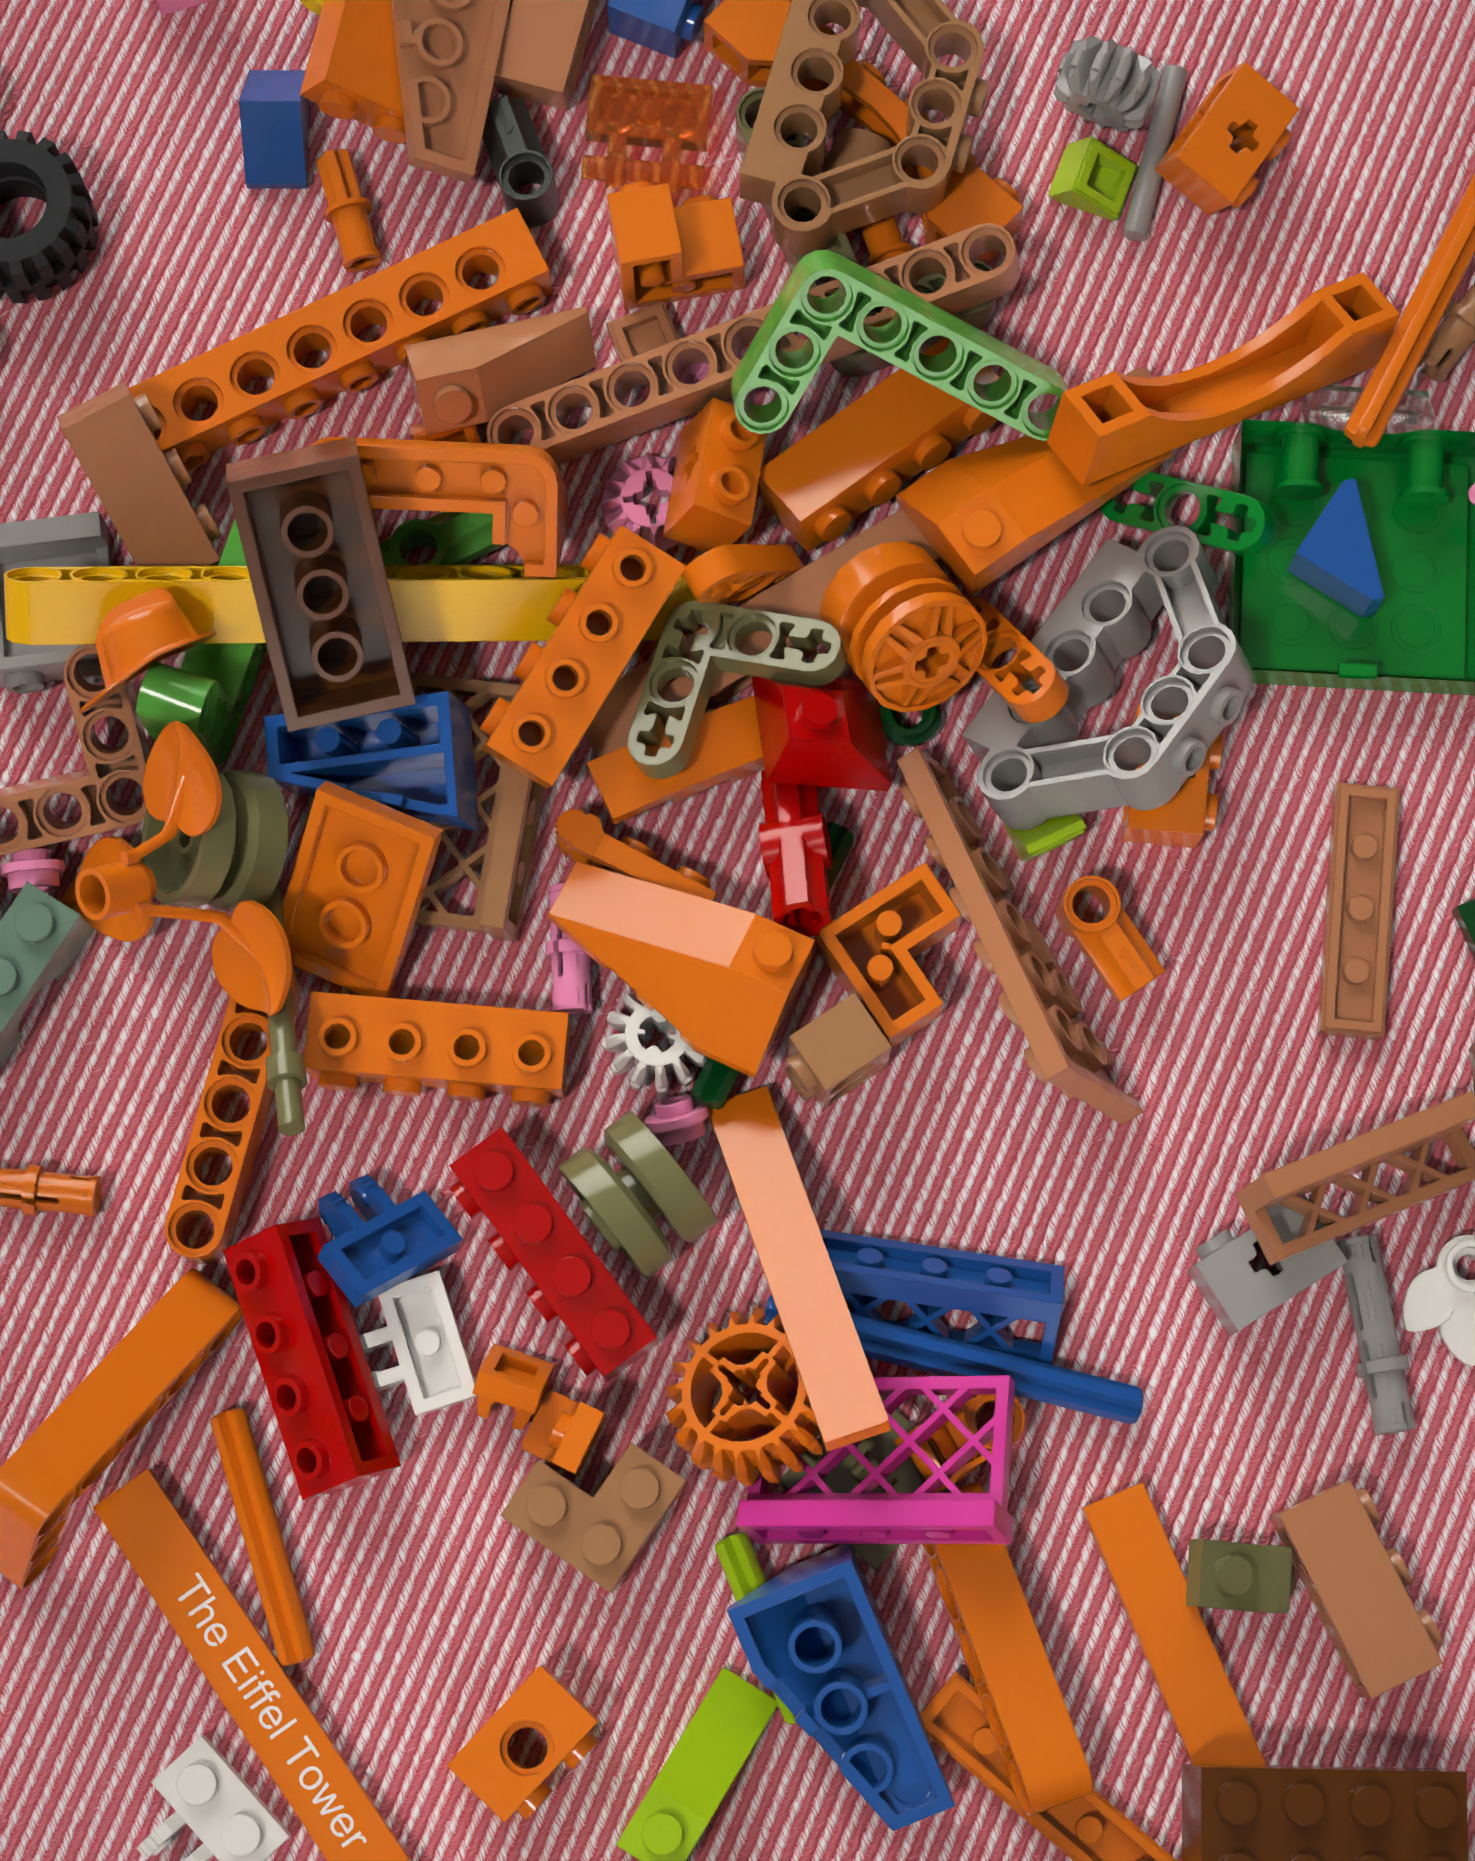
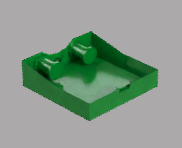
M1242 420L1232 445L1231 491L1248 495L1262 502L1271 510L1275 520L1273 538L1264 550L1250 556L1229 553L1227 627L1232 630L1254 672V684L1475 696V505L1468 498V491L1475 484V432L1423 429L1396 434H1383L1380 442L1375 447L1364 446L1363 448H1358L1352 445V440L1344 435V431L1333 430L1313 423ZM1355 478L1384 594V599L1373 616L1363 618L1287 571L1296 551L1341 483ZM1246 511L1245 516L1241 519L1230 517V529L1237 532L1238 537H1240L1242 532H1253L1256 521L1247 517Z

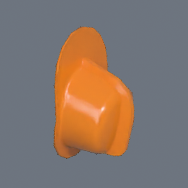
M165 588L153 589L119 604L108 612L100 624L95 641L106 689L86 703L78 712L82 714L107 699L147 671L154 661L162 662L213 638L217 635L216 631L199 635L182 609L177 605L171 593Z

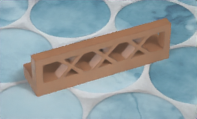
M1473 1091L1265 1173L1237 1192L1235 1195L1269 1265L1276 1264L1474 1182L1475 1152L1463 1130V1127L1475 1120V1095ZM1444 1138L1460 1170L1449 1176L1424 1165L1430 1143ZM1414 1150L1412 1158L1403 1155ZM1384 1162L1408 1173L1401 1196H1394L1373 1186L1379 1164ZM1363 1171L1361 1180L1351 1176ZM1420 1179L1429 1183L1423 1187L1418 1188ZM1333 1183L1356 1194L1350 1217H1341L1321 1207L1327 1185ZM1311 1192L1309 1201L1300 1198V1196ZM1369 1201L1378 1204L1372 1208L1367 1209ZM1277 1205H1282L1304 1216L1298 1238L1284 1244L1267 1212L1268 1209ZM1316 1222L1325 1225V1227L1314 1231Z

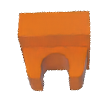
M494 1343L478 1371L472 1394L478 1395V1415L488 1419L495 1403L498 1402L515 1409L512 1428L523 1429L531 1415L535 1414L549 1386L555 1364Z

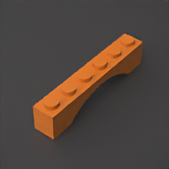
M724 0L704 20V48L746 85L766 87L792 0ZM826 24L818 28L827 35H836ZM853 58L843 66L842 103L839 110L846 113L870 132L883 137L892 147H895L897 143L907 136L906 123L909 99L906 98L902 101L888 89L884 77L870 62L864 59L858 62ZM817 78L805 80L801 84L810 91H821L830 86L826 81ZM923 112L921 116L930 122L926 112ZM970 152L965 173L953 171L942 203L932 211L921 214L925 242L929 244L973 226L986 223L1000 225L1013 238L1019 232L1024 209L1020 204L1019 195L1005 180L999 177H995L992 180L976 166L975 158ZM914 165L904 170L909 177L923 180L933 175L928 168ZM987 251L980 255L977 260L987 264L998 251Z
M1364 272L1313 292L1293 311L1262 334L1232 352L1204 365L1177 374L1152 378L1132 377L1114 371L1063 391L1047 444L1082 487L1242 422L1243 419H1249L1375 367L1401 314Z

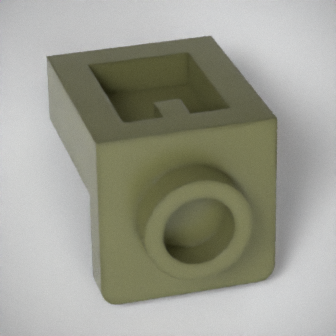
M1189 1539L1186 1606L1259 1613H1288L1290 1597L1295 1587L1291 1547Z

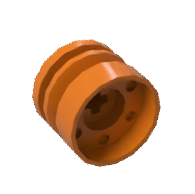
M906 541L881 543L858 553L838 570L825 590L820 609L821 621L831 624L838 631L847 654L846 661L883 707L901 713L926 710L952 697L969 682L976 671L975 668L979 667L982 663L988 642L985 621L924 548Z

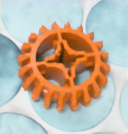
M755 1307L749 1321L740 1312L730 1310L728 1328L724 1330L715 1322H707V1333L710 1338L703 1344L698 1340L687 1339V1348L693 1354L690 1362H673L674 1371L683 1378V1381L665 1387L667 1396L674 1403L678 1404L666 1413L668 1420L675 1428L680 1429L675 1435L676 1442L686 1452L692 1451L690 1455L691 1461L701 1470L712 1468V1474L720 1481L729 1482L736 1475V1479L741 1484L751 1487L754 1486L760 1472L769 1483L779 1484L781 1466L784 1464L795 1473H803V1462L799 1455L806 1449L812 1454L823 1455V1446L815 1439L819 1429L779 1315L777 1314L768 1325H764L765 1309ZM759 1354V1356L750 1363L744 1365L737 1364L750 1356ZM798 1373L796 1399L792 1409L788 1412L786 1405L787 1395L796 1383L792 1377ZM721 1382V1399L712 1410L713 1397ZM743 1384L752 1392L759 1390L761 1392L760 1396L771 1407L765 1409L757 1401L751 1404L748 1401L749 1397L738 1388L739 1385ZM712 1411H713L714 1414L716 1415L713 1420H712ZM764 1428L774 1429L760 1438L747 1441L758 1430Z

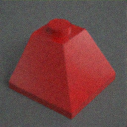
M752 677L766 783L888 791L891 786L878 700L872 695L861 679L837 677L833 682L825 685L810 686L769 678Z

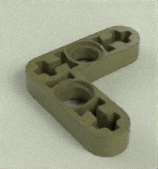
M688 601L678 605L670 612L665 621L628 734L627 746L637 767L646 776L654 779L672 777L685 768L690 759L718 670L810 686H822L833 682L841 675L847 660V654L838 631L831 624L821 620L718 603H698L697 601ZM699 624H704L708 633L697 634L690 650V645L684 633H693ZM765 631L772 635L769 647L758 655L748 656L739 651L742 639L751 632ZM787 637H789L793 648H787ZM824 643L828 654H817L813 663H807L803 652H814L817 644ZM689 652L692 653L696 663L687 659ZM687 677L694 681L693 689L685 699L678 702H668L661 698L664 686L671 679ZM659 716L668 720L666 727H664ZM665 729V734L672 746L670 748L662 747L658 750L656 756H651L647 746L658 745Z

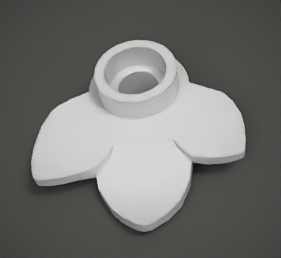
M1463 1235L1450 1240L1441 1248L1434 1268L1424 1271L1412 1279L1405 1293L1402 1305V1319L1404 1327L1408 1332H1422L1439 1327L1440 1336L1448 1350L1464 1365L1470 1367L1475 1366V1279H1463L1457 1272V1262L1461 1257H1470L1475 1261V1236Z

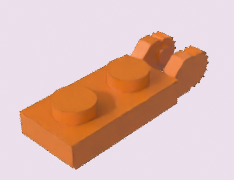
M577 807L572 810L568 808V811H562V815L557 816V822L555 823L556 847L559 848L560 854L563 853L565 855V858L571 857L572 862L576 863L578 861L704 899L717 901V892L710 889L711 883L704 876L683 866H679L675 871L654 860L656 857L655 853L635 839L623 837L619 841L604 834L601 820L591 813L585 814L583 809L580 811L577 810Z

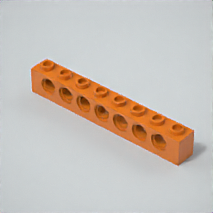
M515 208L128 389L133 398L143 393L146 394L163 426L158 429L161 431V434L157 440L163 453H166L175 448L186 470L190 471L204 464L209 459L210 453L231 443L235 446H240L253 442L265 433L266 427L287 417L290 419L306 417L318 410L323 403L322 401L342 391L346 393L362 391L375 383L379 374L400 364L402 367H408L405 345L488 328L490 322L511 312L513 315H523L533 311L545 301L546 296L553 293L550 270L518 208ZM482 273L491 274L497 278L493 286L483 290H477L467 285L471 278ZM425 299H433L442 303L437 312L428 316H421L412 312L414 306ZM369 325H379L386 329L384 335L373 342H364L356 338L360 330ZM324 351L330 354L328 361L318 368H306L300 365L302 359L310 352ZM257 377H269L274 380L271 388L262 394L252 395L245 392L247 384ZM201 403H213L218 406L213 416L207 420L194 421L189 419L192 409Z

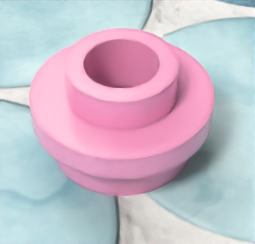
M43 848L12 853L13 862L0 866L1 877L8 878V891L11 893H20L27 881L44 892L57 890L60 888L59 874L65 872V861L51 859V850Z
M685 1094L668 1097L654 1104L655 1113L649 1115L644 1120L645 1125L654 1133L663 1146H671L692 1141L706 1134L707 1130L704 1120L709 1116L707 1105L699 1102L693 1103L691 1095Z

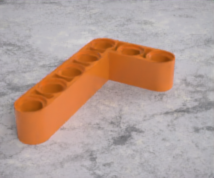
M196 1268L187 1271L0 1467V1573L21 1590L28 1587L55 1556L60 1547L72 1505L218 1349L241 1320L243 1312L240 1303Z

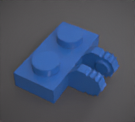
M366 1174L349 1182V1194L356 1207L360 1209L362 1216L366 1219L367 1222L365 1223L350 1203L346 1202V1198L341 1196V1193L338 1194L337 1191H334L318 1199L320 1218L323 1219L324 1224L328 1225L329 1231L335 1239L323 1245L317 1259L355 1308L456 1253L463 1240L425 1190L395 1205L383 1188L378 1186L377 1181L372 1176L370 1177Z

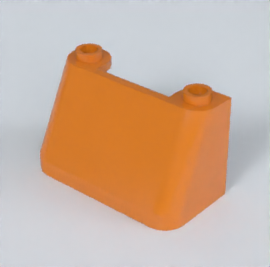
M333 436L321 438L310 446L349 437ZM355 437L372 512L375 509L493 514L492 544H508L514 548L523 559L524 576L557 577L568 528V494L559 468L550 454L539 447L530 445Z

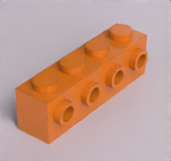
M943 337L922 352V354L935 356L944 352L949 346L950 339ZM986 366L979 370L974 381L983 385L991 384L1000 377L989 366ZM900 368L761 468L759 487L763 503L807 552H810L823 541L830 542L837 539L848 529L851 521L873 505L880 506L887 503L896 495L901 485L922 470H931L938 466L948 456L952 448L972 434L978 435L985 432L997 419Z
M622 525L616 529L610 539L602 533L598 534L580 563L581 567L589 571L580 589L576 593L566 587L546 619L554 624L556 628L545 646L541 647L537 643L532 642L516 667L513 675L523 680L510 702L500 696L498 697L479 728L489 735L481 748L482 750L545 789L550 788L555 783L686 567L680 561Z
M311 991L304 1052L306 1072L311 1078H319L318 1087L328 1090L356 1091L357 1082L383 1084V1093L396 1096L418 1097L421 1096V1088L428 1087L447 1089L446 1098L457 1101L484 1102L487 1092L511 1094L510 1103L514 1105L537 1108L549 1107L550 1098L565 1099L572 1023L569 1013Z

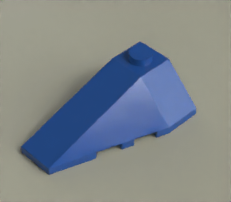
M844 1544L787 1568L727 1607L728 1615L753 1673L795 1716V1721L808 1736L812 1735L840 1767V1772L892 1831L955 1807L947 1781L852 1544Z

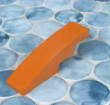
M754 695L704 713L690 759L685 768L672 777L654 779L646 776L637 767L627 745L587 762L590 775L614 825L670 799L672 804H675L725 780H729L730 784L763 770L764 762ZM665 729L658 745L647 746L651 756H656L658 750L662 747L670 748L672 746L665 734Z

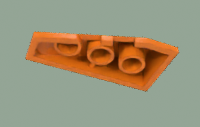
M1026 436L946 460L897 494L896 500L969 597H971L1171 458L1173 451L1171 450L1082 487L1047 444V441Z
M578 861L574 864L548 913V919L604 969L610 968L636 992V998L650 1011L655 1009L679 1030V1037L693 1050L753 1078L756 1077L806 976L815 943L814 939L756 913Z

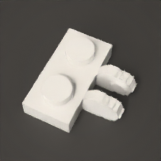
M438 1270L404 1281L378 1295L387 1326L360 1335L359 1338L365 1356L373 1353L374 1350L393 1343L399 1366L383 1371L371 1372L377 1392L405 1382L415 1416L417 1417L478 1397V1395L472 1394L475 1379L441 1272Z
M203 1735L151 1782L176 1812L143 1840L137 1849L146 1860L152 1855H158L172 1842V1838L183 1827L188 1825L203 1844L188 1857H183L180 1861H209L213 1856L219 1861H265L292 1834L212 1742Z

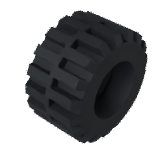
M5 130L0 131V205L14 198L32 197L46 202V208L40 221L30 231L13 238H0V299L4 292H6L12 303H26V294L35 293L38 301L51 297L48 289L56 284H59L63 291L74 283L70 273L74 269L83 273L89 265L90 261L84 250L95 251L98 237L93 227L99 226L97 213L80 173H78L73 160L66 152L60 154L56 144L45 137L36 144L31 132L18 130L16 138L9 139Z

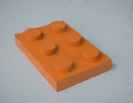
M325 781L318 787L283 903L285 932L290 946L292 965L361 995L390 998L396 986L444 829L331 782Z

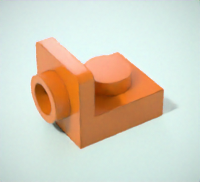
M548 1391L522 1441V1448L579 1477L607 1420V1416L605 1413L583 1402L578 1403L555 1391Z

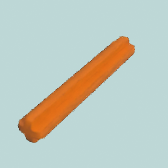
M241 1408L218 1413L211 1418L210 1424L278 1660L283 1666H290L309 1660L315 1654L314 1644L247 1414Z

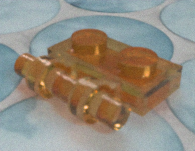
M592 74L585 127L586 141L608 143L607 157L583 155L581 179L605 181V188L620 189L625 183L648 181L654 185L669 183L671 194H678L679 188L703 191L705 166L681 164L683 150L707 152L713 85ZM628 145L663 148L662 161L627 159Z

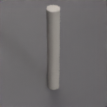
M1166 65L1163 70L1123 230V236L1132 241L1141 242L1147 238L1162 178L1154 168L1169 149L1188 74L1185 68L1178 65Z

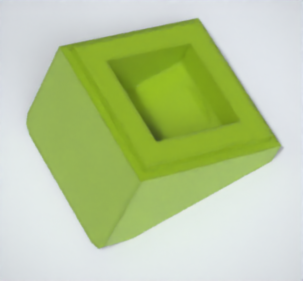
M1093 136L1066 146L1048 196L1059 203L1115 221L1119 218L1138 166Z
M1078 814L1048 818L1043 824L1028 830L1009 828L1004 823V828L1021 862L1024 860L1029 862L1077 839L1084 833V829L1087 828L1083 819Z

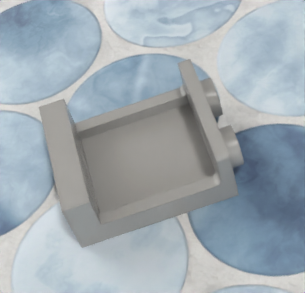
M99 512L0 523V688H6V691L10 693L25 694L44 689V683L63 681L64 666L67 658L78 647V645H25L7 640L4 573L23 567L113 566L110 530ZM88 654L81 657L79 672L82 678L93 685L104 683L98 654Z

